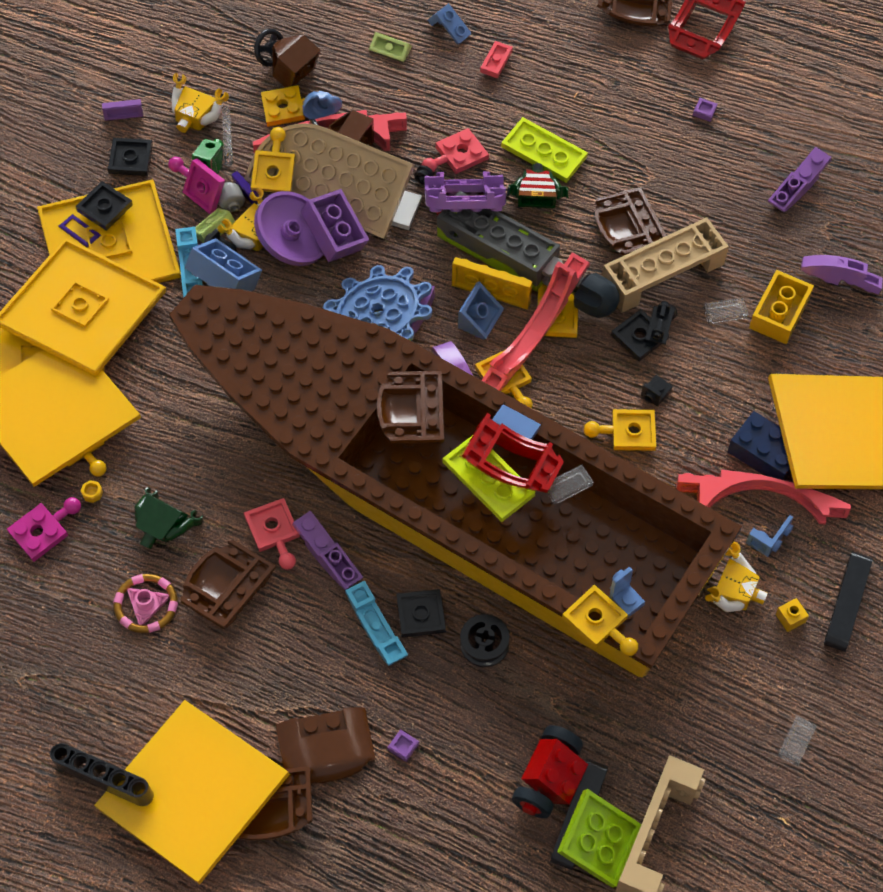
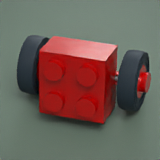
M555 725L547 726L521 778L533 789L518 787L512 796V802L525 813L544 819L550 816L554 807L553 804H570L588 766V763L578 756L583 747L582 740L565 728Z

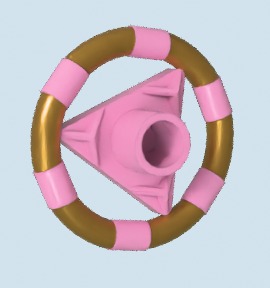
M140 574L131 577L119 587L113 602L114 613L120 624L128 630L137 633H152L162 629L173 619L178 606V596L172 584L164 577L155 574ZM144 582H153L165 589L168 594L152 592L148 589H133L131 587ZM127 591L138 624L128 619L122 611V602ZM170 598L166 615L157 622L145 625Z

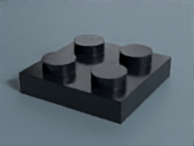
M113 138L108 173L148 176L153 147L152 140Z
M102 181L75 207L77 212L107 231L133 206L131 199Z
M440 589L396 594L402 638L446 633Z

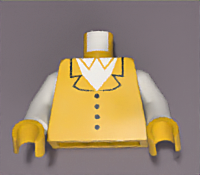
M175 73L173 81L176 83V87H173L171 102L172 112L175 114L176 121L178 122L177 129L182 133H186L189 127L201 130L204 126L215 122L222 110V102H226L229 99L228 93L224 92L220 98L222 90L217 89L214 98L186 86L181 88L186 83V77L182 75V80L178 82V73Z
M258 187L256 191L259 197H256L253 191L250 193V199L257 201L258 204L253 203L233 224L228 219L222 220L221 222L226 228L221 224L217 227L220 233H227V237L238 248L253 249L255 251H260L263 248L254 226L255 213L258 206L262 203L264 195L263 190Z
M733 542L730 546L732 550L729 548L725 554L726 556H732V559L729 558L717 587L707 588V591L711 594L705 596L706 601L713 602L725 612L747 610L750 600L763 605L768 594L756 588L760 577L740 553V545L737 542Z

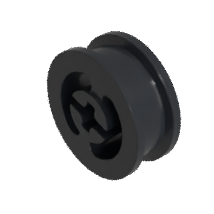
M480 614L470 618L462 627L460 634L461 651L467 661L478 667H492L500 663L509 651L510 636L506 624L498 617L489 614ZM475 632L476 649H474L469 643L470 637ZM494 633H496L501 639V643L496 649H494Z

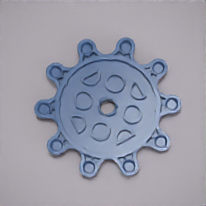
M377 265L370 270V276L365 281L359 282L354 278L344 279L341 286L346 291L345 295L337 300L331 299L326 301L323 308L368 323H375L412 341L414 339V330L410 327L411 324L417 320H427L432 316V308L429 305L419 303L421 299L431 294L432 285L429 282H422L416 285L411 284L410 281L414 275L411 267H404L396 275L388 276L385 274L384 267Z

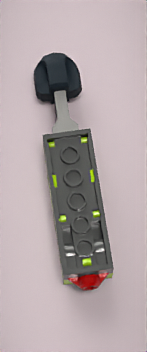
M462 191L456 194V196H469ZM442 209L441 212H436L437 236L499 271H506L509 274L531 280L532 289L535 291L542 284L549 285L555 265L558 261L562 263V260L559 259V244L498 211L482 209L480 212H473L470 209H462L461 212H452L450 209ZM597 273L588 274L585 278L582 277L571 293L574 295L575 308L597 318L608 317L616 310L620 301V295L615 284Z

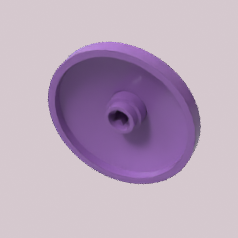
M280 191L266 197L258 206L254 217L257 237L263 247L273 257L286 264L294 266L313 264L324 254L300 212L310 199L298 193Z

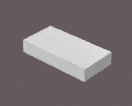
M404 191L391 225L409 230L421 203L422 195Z

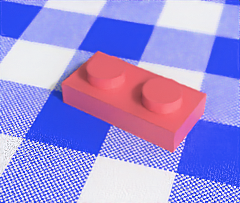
M495 41L480 67V73L498 79L512 53L513 47Z

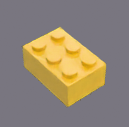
M776 270L752 315L749 329L787 345L811 297L814 285Z

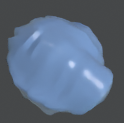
M313 91L303 101V115L309 120L333 115L341 109L342 100L328 92Z

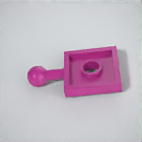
M172 157L168 162L169 169L173 172H180L186 177L182 192L209 214L214 212L217 208L225 180L198 158L192 160L190 169L184 166V162L180 157Z
M70 497L65 500L64 507L54 515L40 503L8 527L7 531L30 559L35 562L69 536L59 521L68 514L78 513L81 509V503L77 498ZM35 529H43L41 535L32 536V532Z

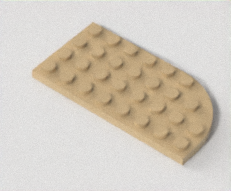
M301 123L283 127L282 129L285 131L286 137L281 142L280 153L295 154L291 192L303 195L308 199H313L342 189L364 231L386 239L415 164L319 125ZM270 136L261 143L257 150L272 152L273 141ZM255 153L244 178L250 183L252 181ZM271 168L268 171V175L276 176L279 170Z

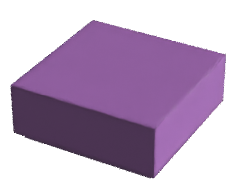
M699 98L693 111V116L711 122L718 104Z
M400 729L387 747V750L407 762L419 745V741Z

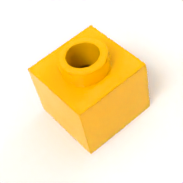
M797 598L778 607L775 614L787 632L806 623L809 617Z

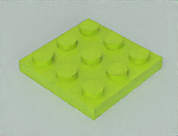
M589 789L583 790L557 853L610 887H617L642 824Z

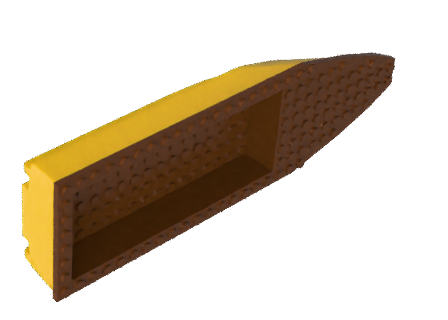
M194 285L169 314L172 323L192 355L229 398L290 458L306 466L345 503L638 677L646 676L649 670L652 669L741 531L742 526L394 331L378 326L375 323H368L308 304L247 290ZM442 371L444 442L390 443L378 421L377 398L381 384H385L388 380L387 375L389 372ZM504 404L541 424L533 440L544 444L551 442L553 444V451L557 456L560 454L564 463L548 492L535 491L534 498L501 522L442 463V458L470 438L487 413L491 415L490 419H493ZM496 443L492 448L521 478H529L537 463L536 460L514 454ZM628 567L633 570L630 586L645 601V605L632 614L617 628L625 638L630 637L637 641L638 651L633 656L624 655L620 651V644L610 635L595 648L562 618V614L593 585H596L609 597L612 577L619 570L624 571ZM591 612L589 614V618L594 621L602 618L598 612Z

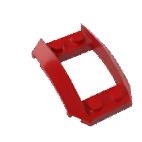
M685 0L678 14L668 26L670 45L702 60L722 47L737 22L746 1ZM696 4L728 16L714 41L683 29Z
M487 413L476 427V431L459 457L483 474L504 484L531 491L548 492L564 463L560 454L557 456L553 451V444L551 442L544 444L526 438L503 423L497 424L490 419L491 415ZM495 443L514 454L537 461L528 479L505 472L486 460Z

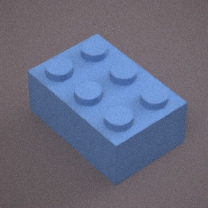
M216 238L193 247L185 269L190 271L193 276L200 278L208 286L247 291L255 290L262 269Z

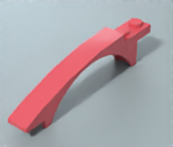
M367 110L357 111L367 116ZM406 112L369 116L374 118V143L384 151H390L389 132L407 131ZM346 113L333 114L315 120L319 126L326 128ZM270 134L253 141L254 153Z
M573 252L565 264L557 262L545 294L529 322L513 343L491 361V367L481 381L499 391L505 387L568 303V297L590 266V262Z
M721 470L719 477L684 473L678 474L676 489L678 491L697 493V501L709 508L720 499L736 492L766 490L795 500L806 508L819 524L826 525V517L847 518L851 510L850 504L813 489H795L793 482L760 474Z

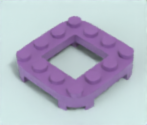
M483 171V179L444 180V172H436V176L424 177L425 204L430 207L431 212H441L442 209H450L452 212H461L462 209H470L473 212H480L482 209L502 211V206L506 204V187H504V176L502 174L490 176V172ZM459 191L468 192L469 195L478 196H446V193L456 195Z

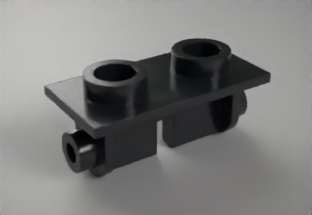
M662 301L658 306L653 307L646 341L666 345L674 310L670 309L668 302Z

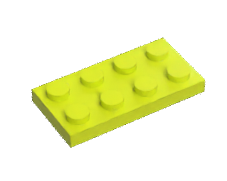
M524 117L521 118L501 142V147L531 164H542L544 167L543 171H551L554 177L565 183L569 181L588 155V152Z
M471 436L443 457L442 463L503 522L534 498L536 492L499 482L483 474L459 457L472 438ZM493 449L491 450L486 459L488 462L505 472L520 477Z

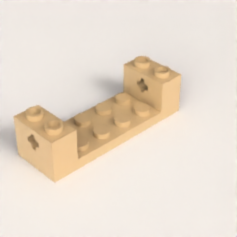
M706 217L605 264L602 276L615 284L620 295L617 307L623 313L639 305L642 291L699 264L704 267L707 273L723 266L729 246Z
M669 755L619 879L616 892L663 891L665 885L661 883L663 874L642 866L647 852L645 850L649 848L668 797L691 805L693 798L698 800L706 780L702 778L704 769Z

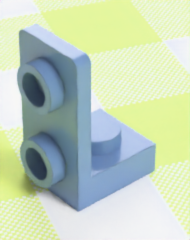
M449 3L427 20L431 26L437 22L442 24L457 44H460L471 35L470 30Z
M788 516L773 539L769 538L765 532L753 528L748 535L746 544L767 557L772 551L777 552L782 544L781 538L783 535L787 537L794 527L791 524L793 516Z
M630 567L615 573L612 577L609 598L628 614V618L645 605V601L630 586L633 572Z

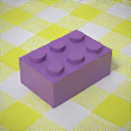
M342 189L308 200L300 211L328 263L361 251L369 241Z

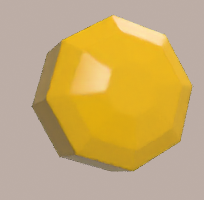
M90 480L82 485L81 495L86 502L94 503L101 499L103 490L99 482Z

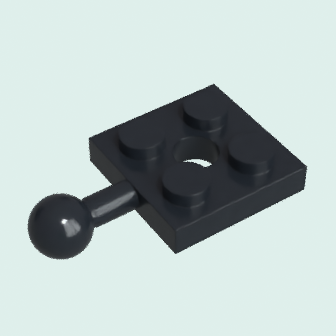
M669 304L670 309L674 310L673 320L677 316V309L674 305ZM642 309L611 331V336L639 362L661 345L660 343L646 341L651 317ZM642 332L645 334V337L638 338L635 336V333Z

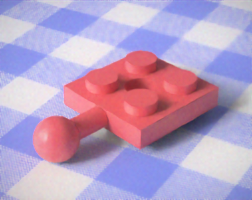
M467 128L436 142L435 148L441 156L436 159L426 158L423 160L422 165L429 167L435 172L437 166L447 162L454 173L457 174L488 160L489 154L470 129ZM459 149H464V150H466L467 152H466V153H463V152H458L457 150H459Z
M282 498L244 512L245 520L259 552L276 546L280 554V567L285 570L292 569L296 564V558L287 551L284 543L299 538L300 534L292 525L294 519L285 499ZM270 521H275L278 525L273 529H269L266 527V524Z

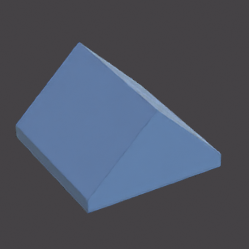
M481 282L475 284L458 312V328L484 340L488 337L504 308Z

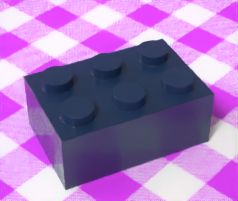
M753 411L731 439L727 452L764 476L786 480L791 470L781 429L770 420Z

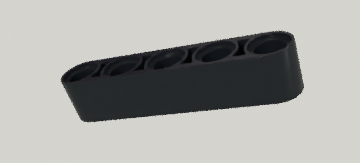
M854 551L851 552L825 637V646L846 652L872 565V557Z
M64 743L56 744L50 751L52 761L64 773L138 806H146L153 800L154 793L144 778ZM67 755L64 759L60 760L62 756ZM86 763L83 768L78 769L80 765ZM105 772L102 777H98L100 773ZM125 780L123 785L117 786L119 782ZM145 789L142 794L137 795L138 791Z
M590 759L585 761L588 763V766L571 800L550 860L551 863L573 870L575 864L557 853L583 790L589 789L599 796L609 767Z

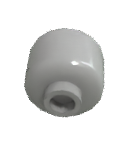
M225 182L219 199L220 207L230 212H236L244 205L245 197L238 184Z

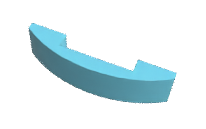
M195 227L175 229L183 298L194 285H203V281L200 278L193 276L190 271L185 269L191 249L198 246Z
M365 580L345 590L361 625L386 664L390 666L407 657L408 653L398 636H395Z

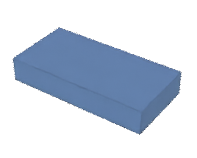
M504 404L492 419L497 424L503 423L511 430L533 440L541 427V424Z

